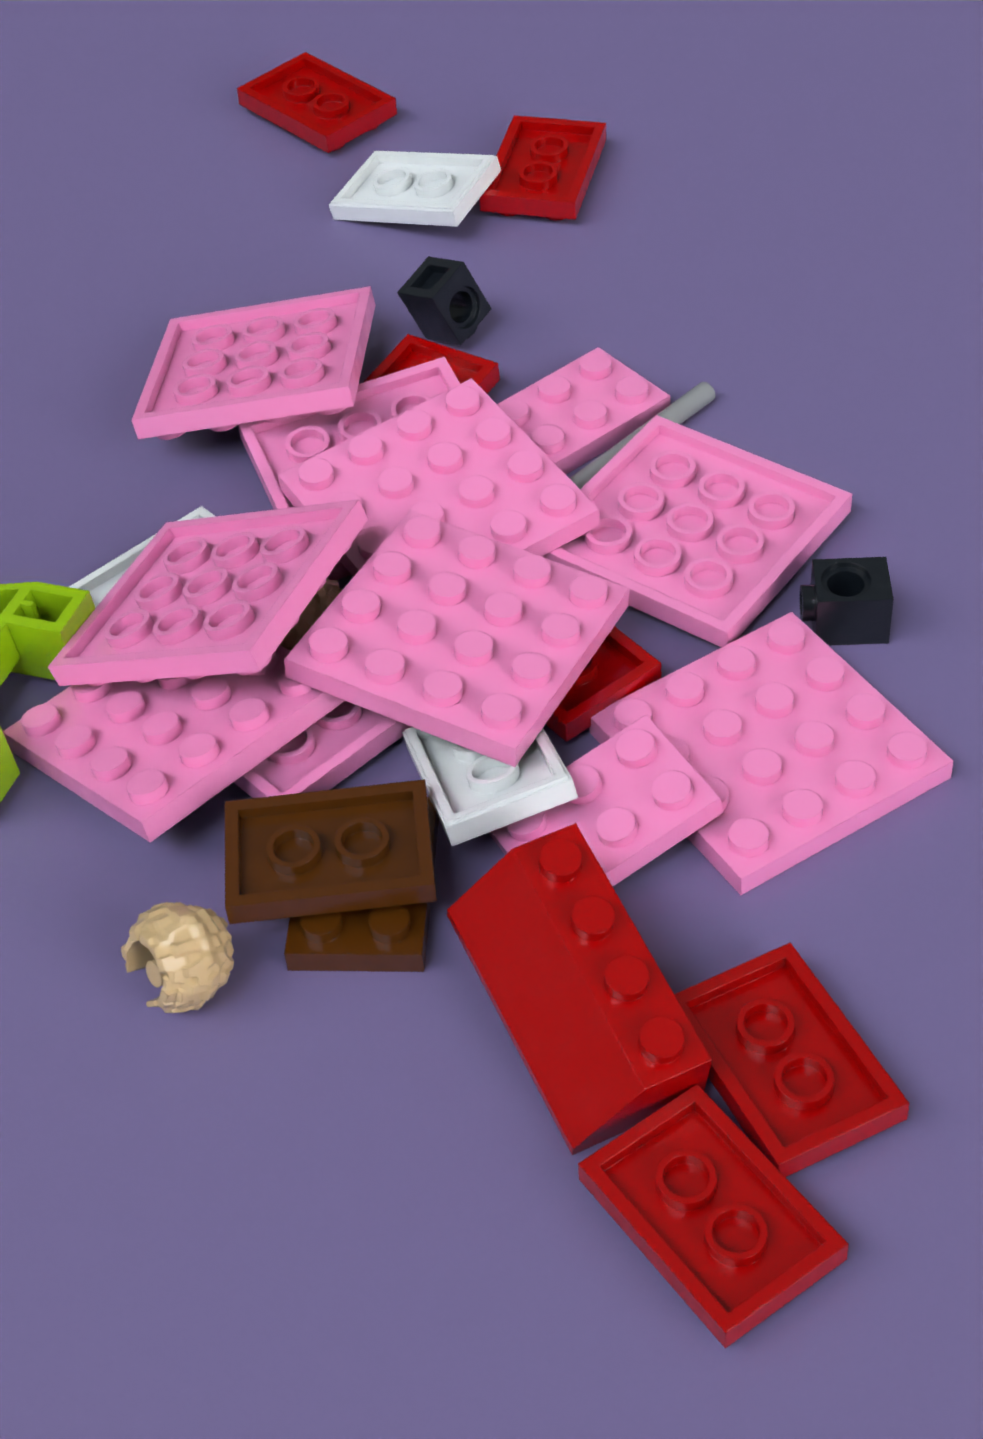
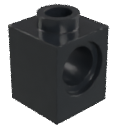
M428 256L397 292L426 339L462 345L466 339L475 333L479 323L492 309L463 261Z
M887 558L812 559L811 584L800 585L799 605L801 621H812L813 632L829 646L888 644L894 599Z

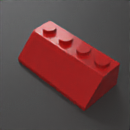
M576 823L511 849L447 909L448 919L572 1155L629 1130L696 1084L705 1091L712 1059Z

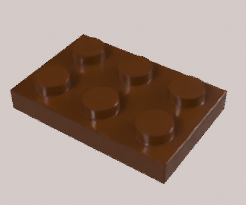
M425 779L225 801V909L229 924L437 901Z
M428 797L433 863L435 867L439 817L430 797ZM431 902L289 918L284 951L287 970L424 972Z

